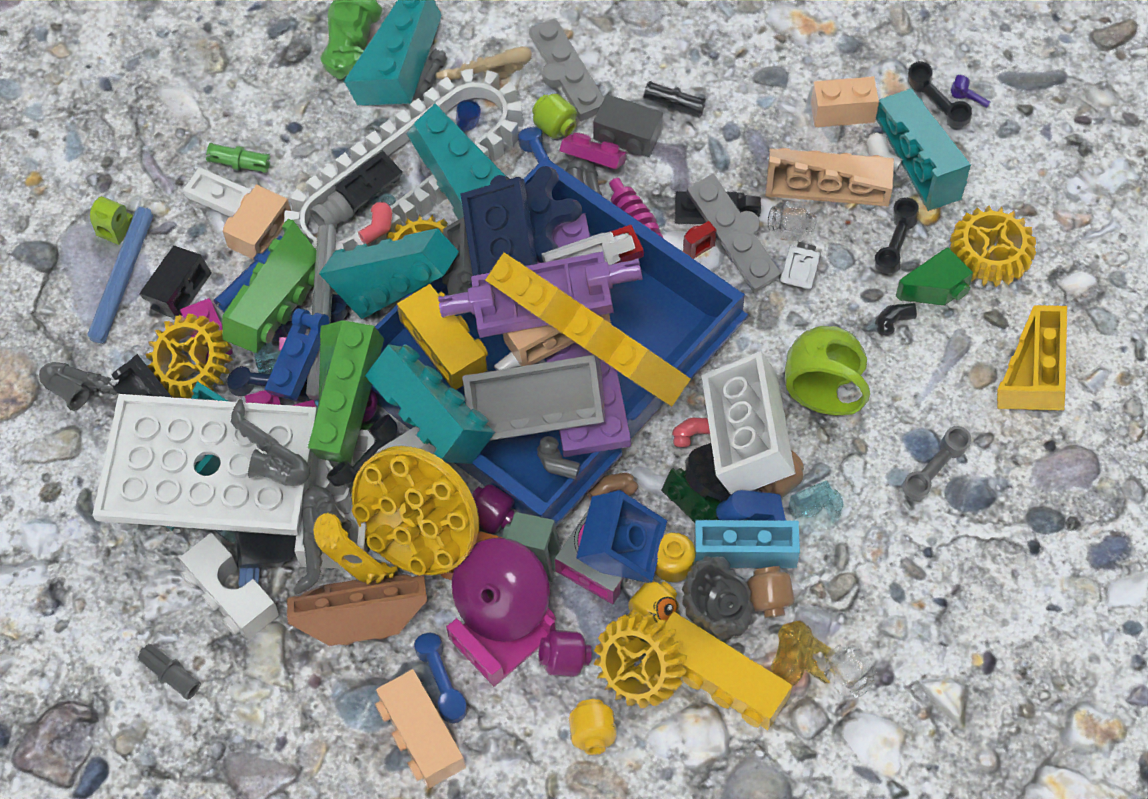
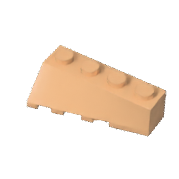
M770 148L765 196L889 206L893 188L894 158H884L878 155L859 156L850 153L834 154L822 153L816 150L797 151L788 148Z

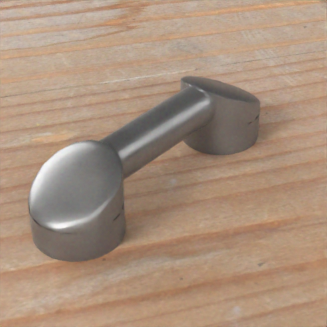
M953 426L947 430L940 443L941 450L921 472H911L903 481L902 489L909 498L922 500L931 490V480L950 458L960 457L970 446L971 435L969 431L961 426Z

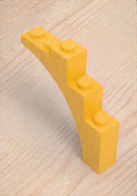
M503 252L485 281L671 407L691 380V378L505 252Z

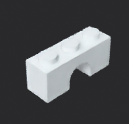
M212 532L179 557L184 567V570L180 572L183 578L192 588L198 585L202 589L204 594L201 597L213 612L219 609L225 615L222 621L233 635L240 632L248 641L279 616L273 600L254 579L239 589L223 587L226 578L238 568L233 556Z

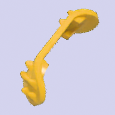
M325 513L320 515L315 521L313 531L318 547L359 581L369 585L375 580L378 584L385 576L388 579L393 578L395 572L399 570L396 565L389 567L385 562L379 563L350 540L348 532L342 528L341 522L336 515ZM355 555L362 560V562L351 563L344 558V556Z

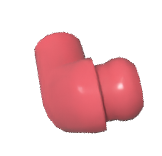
M377 202L372 206L371 224L358 231V235L364 244L368 245L390 231L393 213L391 207L385 202Z
M688 418L674 427L672 435H674L673 444L676 447H689L691 436L695 434H710L708 418Z

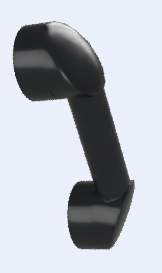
M922 61L913 63L908 70L910 86L917 92L925 93L947 115V124L949 126L959 128L967 125L972 119L971 106L964 101L951 103L932 84V67Z
M900 198L894 203L893 215L896 228L889 247L882 248L875 254V267L882 273L891 274L900 270L899 253L907 231L913 228L918 221L919 206L912 198Z
M389 414L379 418L369 428V433L376 441L353 466L348 460H344L330 470L326 478L333 486L338 487L353 483L361 466L376 454L379 448L395 439L397 424Z

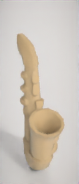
M521 46L505 50L503 53L491 57H478L477 61L471 60L469 65L466 63L461 64V68L439 71L436 73V78L441 80L445 77H448L450 80L461 79L460 71L473 69V74L481 72L485 74L489 70L498 73L499 78L504 79L514 72L521 70L532 59V52L529 48Z

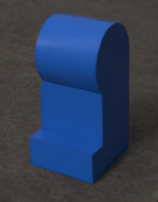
M737 490L726 501L718 504L716 508L719 520L786 521L780 494Z

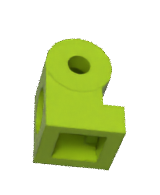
M100 196L95 200L90 210V220L95 234L120 245L126 236L133 215L127 213L125 205Z

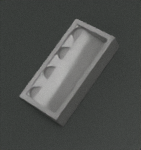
M595 355L463 376L466 405L471 410L475 409L481 412L489 421L487 425L495 431V434L489 441L605 423L600 358Z

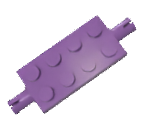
M603 251L526 266L597 315L614 313L610 289L613 288L614 284L642 280L639 258L609 265L608 262H605ZM489 273L471 276L472 287L468 288V292L443 297L438 296L442 318L472 312V315L475 314L480 338L549 325L485 281Z

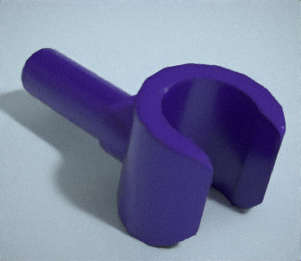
M957 75L952 83L951 95L955 99L967 97L988 108L991 101L969 89L970 80L968 77Z

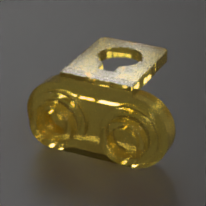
M802 621L784 624L778 633L780 641L776 657L771 664L772 672L793 686L801 680L804 671L825 684L831 683L837 652L812 636L811 628ZM819 652L824 654L826 667L823 671L818 668L816 660L813 659V654Z

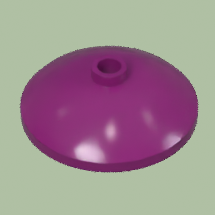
M490 538L476 543L471 553L454 569L452 577V595L459 615L474 632L487 639L503 642L519 639L532 632L546 614L550 598L547 574L537 556L517 541L507 538ZM488 589H490L494 594L493 600L490 599L487 595Z

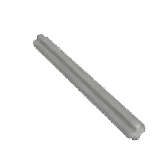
M331 224L320 225L318 228L312 315L315 313L326 314L329 320H331L333 288L319 275V272L335 252L336 229ZM320 348L307 376L306 394L311 400H319Z

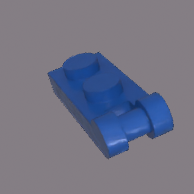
M300 308L294 311L292 327L264 388L265 391L274 396L297 401L320 348L321 326L330 322L328 315L321 313L311 315L308 310ZM308 327H310L311 330L309 334L305 335Z

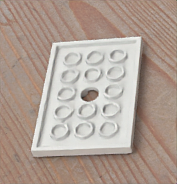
M118 394L93 517L95 521L299 535L302 501L306 492L307 481L298 486H285L267 477L248 478V468L253 451L257 449L263 454L267 453L260 450L256 443H251L247 437H243L240 431L232 425L231 413L237 402ZM243 402L245 408L244 418L275 438L279 444L293 453L299 454L310 467L312 452L307 447L317 415V407ZM205 455L217 456L221 461L217 472L209 476H203L195 471L196 462L201 461Z

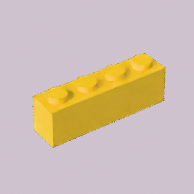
M673 612L666 621L664 629L667 632L671 629L676 630L672 638L675 642H684L683 646L678 649L679 653L687 655L686 661L681 664L687 669L685 675L682 676V680L695 690L701 688L711 694L714 702L726 709L731 707L742 714L743 720L756 728L761 726L769 730L789 700L793 685L681 615Z

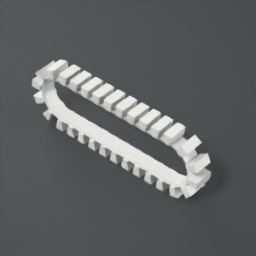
M473 69L460 71L462 85L456 88L450 79L445 77L438 83L439 95L433 87L423 94L425 106L417 98L409 104L410 116L405 109L394 115L396 128L390 119L380 126L382 140L374 130L365 137L367 150L361 142L350 148L353 163L348 155L343 153L335 159L338 174L331 164L323 168L321 176L324 186L316 175L307 180L305 183L309 198L299 189H296L290 197L293 211L285 210L284 222L287 219L293 220L316 249L317 238L307 229L311 216L310 209L317 204L325 203L327 196L335 191V186L379 152L383 150L387 155H390L410 140L406 134L407 131L434 103L444 113L457 103L469 98H484L495 103L503 113L501 120L494 128L474 143L488 158L490 154L494 161L498 160L504 155L503 142L513 148L518 141V127H523L522 102L518 101L517 89L510 81L500 89L499 74L487 70L484 83L474 82ZM433 174L390 206L393 214L389 232H395L396 223L402 225L401 219L405 225L407 217L412 222L417 221L416 208L422 217L432 210L431 198L437 206L447 199L445 193H442L437 186V180ZM370 221L368 224H366V225H365L364 227H362L360 230H362L363 228H365V227H367L368 225H370L372 221ZM357 231L347 239L336 241L335 250L345 249V251H350L364 243L361 241ZM384 234L372 243L374 245L379 244L381 240L387 239V235Z

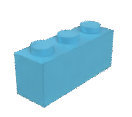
M696 520L694 533L695 563L702 560L705 556L710 558L721 556L728 560L730 568H766L773 566L797 568L800 555L799 521Z

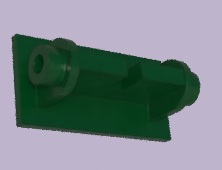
M671 468L661 491L690 517L694 523L696 520H719L716 508L720 501L708 495L706 498L700 496L687 482L684 475L686 470Z

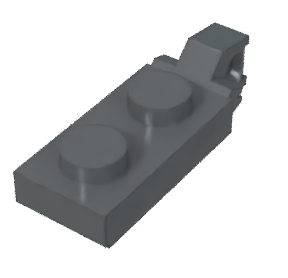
M464 217L443 229L445 237L459 251L444 276H442V283L447 285L448 295L468 292V288L472 287L470 283H472L471 276L473 274Z

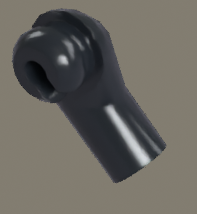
M915 303L896 304L884 308L875 319V324H878L877 332L880 335L893 334L895 331L893 323L897 320L916 319L917 310Z

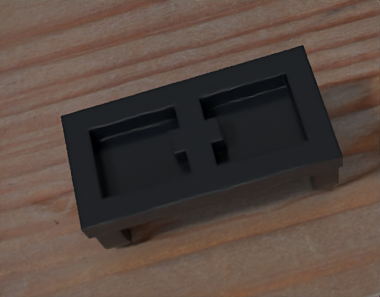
M382 150L335 186V191L347 200L355 214L358 212L359 207L391 183L395 184L399 181L403 171Z
M173 245L139 294L143 299L153 302L150 307L152 310L175 320V315L182 316L180 309L190 305L211 275V271L201 254Z
M138 354L111 374L113 379L109 383L117 394L172 397Z

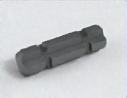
M432 50L428 57L429 60L426 61L413 99L419 98L421 101H424L423 94L433 87L437 79L436 73L441 71L440 68H443L447 61L446 53L443 50Z

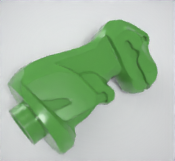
M334 0L328 10L329 41L320 59L324 69L332 76L343 79L349 74L363 53V48L368 44L367 40L369 39L371 25L381 19L383 12L381 5L376 0Z

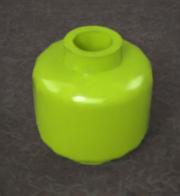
M557 93L545 94L533 106V123L550 138L557 139L562 136H569L577 126V109Z

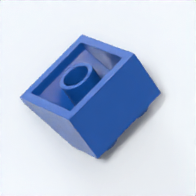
M621 490L592 496L576 558L600 573L646 583L653 582L658 561V550L664 536L667 520Z

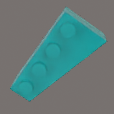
M397 0L344 80L357 106L410 104L412 102L442 17L435 0Z
M912 88L879 99L876 120L897 157L903 159L901 164L927 210L931 211L962 200L971 164L927 109L922 99L917 96Z
M436 103L406 133L425 166L431 170L437 180V186L442 193H445L451 203L452 210L458 220L464 217L460 193L488 186L497 175L506 176Z
M436 228L408 234L396 241H392L390 238L381 240L379 244L373 246L362 244L350 251H345V249L335 250L319 272V275L363 319L444 276L459 251Z
M388 344L365 377L388 403L401 407L398 415L404 422L420 429L416 436L423 444L428 445L430 443L436 447L434 455L447 463L472 464L495 434V431L487 425L488 419L481 412L475 409L471 410L464 403L465 397L460 392L441 382L442 376L439 372L430 366L425 367L418 360L420 355L414 349L407 345L396 346Z

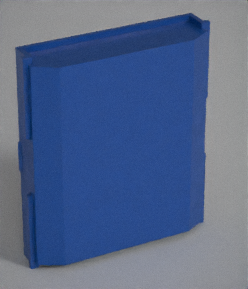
M545 157L524 178L525 185L533 179L540 167H552L559 176L558 182L552 190V198L556 201L570 198L581 204L582 214L585 213L590 237L632 225L643 247L644 257L639 258L642 280L614 284L613 288L610 289L614 313H609L611 324L692 379L748 318V314L743 311L745 294ZM442 277L429 283L437 293L443 292L445 296H448L447 285L442 283ZM420 289L406 295L402 300L419 291ZM396 305L375 326L384 338L381 353L388 344L396 346L407 345L420 355L418 360L425 367L430 366L439 372L400 321ZM472 312L456 314V317L460 315L466 321L471 337L474 340H481L487 349L486 372L496 371L494 365L511 352L504 342L503 334L480 338L475 314L472 315ZM617 371L630 438L632 439L665 402ZM442 376L441 382L448 388L451 387ZM372 385L371 389L375 391L377 404L409 429L415 427L410 423L404 422L398 415V411L401 408L399 405L394 406L388 403ZM463 385L457 391L465 397ZM559 430L489 441L472 464H455L482 485L492 484L510 495L515 501L514 509L519 513L555 520L557 527L622 456L623 448L564 457ZM547 436L554 437L559 443L557 448L562 458L580 463L577 479L549 473L544 469L537 454V448L542 438Z

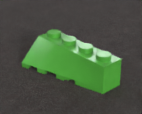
M287 219L282 226L284 235L281 240L274 238L268 247L270 254L265 264L257 263L252 271L249 286L243 284L223 314L222 334L224 341L258 353L265 343L271 342L275 331L281 324L287 323L291 312L297 305L303 304L308 292L314 287L316 249L291 219Z
M342 320L321 326L319 404L307 447L319 459L339 463L348 460L351 464L372 387L371 382L365 375L380 356L384 338L373 325Z

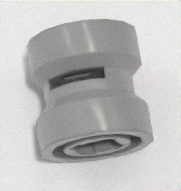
M337 191L327 196L325 203L317 204L310 209L311 216L318 226L331 224L334 226V229L337 228V223L341 221L346 222L354 215L347 200Z

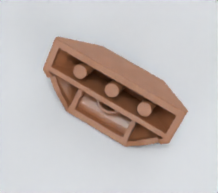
M394 574L393 578L389 579L385 576L378 584L374 580L367 585L357 579L319 586L304 592L300 596L287 598L288 624L328 646L349 645L357 641L384 639L388 636L398 635L427 601L425 578L420 575L412 577Z

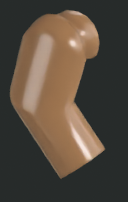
M627 472L606 475L587 493V496L591 500L592 496L621 490L630 496L637 491L638 484L633 480L634 476Z

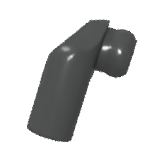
M547 436L542 438L537 448V454L544 469L549 473L577 479L580 463L563 459L557 448L559 443L554 437Z

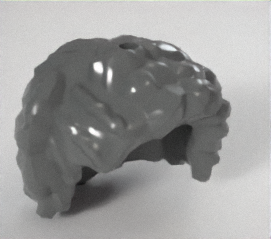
M705 556L702 560L696 561L691 571L688 572L686 582L682 587L684 593L682 605L686 608L687 618L719 640L731 639L733 635L741 636L753 620L752 614L755 610L750 600L752 592L748 588L746 579L738 576L735 570L730 568V563L724 557L716 556L710 558Z

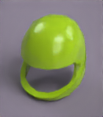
M818 326L807 330L794 341L787 353L784 375L786 389L791 397L802 406L818 413L835 416L854 414L866 405L870 397V388L861 376L867 367L865 350L857 338L845 329L835 326ZM853 382L861 390L862 396L854 402H841L837 396L839 387Z

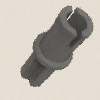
M147 644L139 651L138 660L158 676L160 683H167L186 700L192 698L197 693L201 682L182 669L177 659L171 660L153 644Z

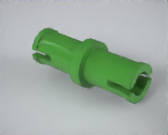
M209 143L206 154L210 156H206V161L209 163L232 166L233 170L238 171L244 168L267 173L269 170L270 162L267 160L271 159L270 154L247 151L243 146L238 145L236 148Z

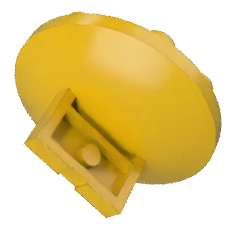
M394 446L374 454L361 466L356 474L352 487V514L360 527L362 522H367L366 539L368 547L372 551L378 552L388 562L415 575H438L456 568L471 553L477 541L479 531L476 504L463 479L441 458L419 448Z

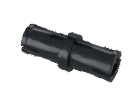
M652 81L647 83L643 95L644 100L668 106L670 111L674 112L677 109L696 115L699 118L703 113L706 103L705 98L681 92V88L675 87L672 89Z

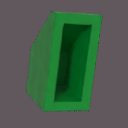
M946 247L901 278L896 297L900 301L945 306L954 299L957 301L962 299L970 291L973 272L949 247Z

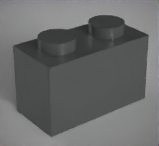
M606 94L593 120L594 140L600 143L611 142L631 154L643 155L649 158L663 130L662 111Z

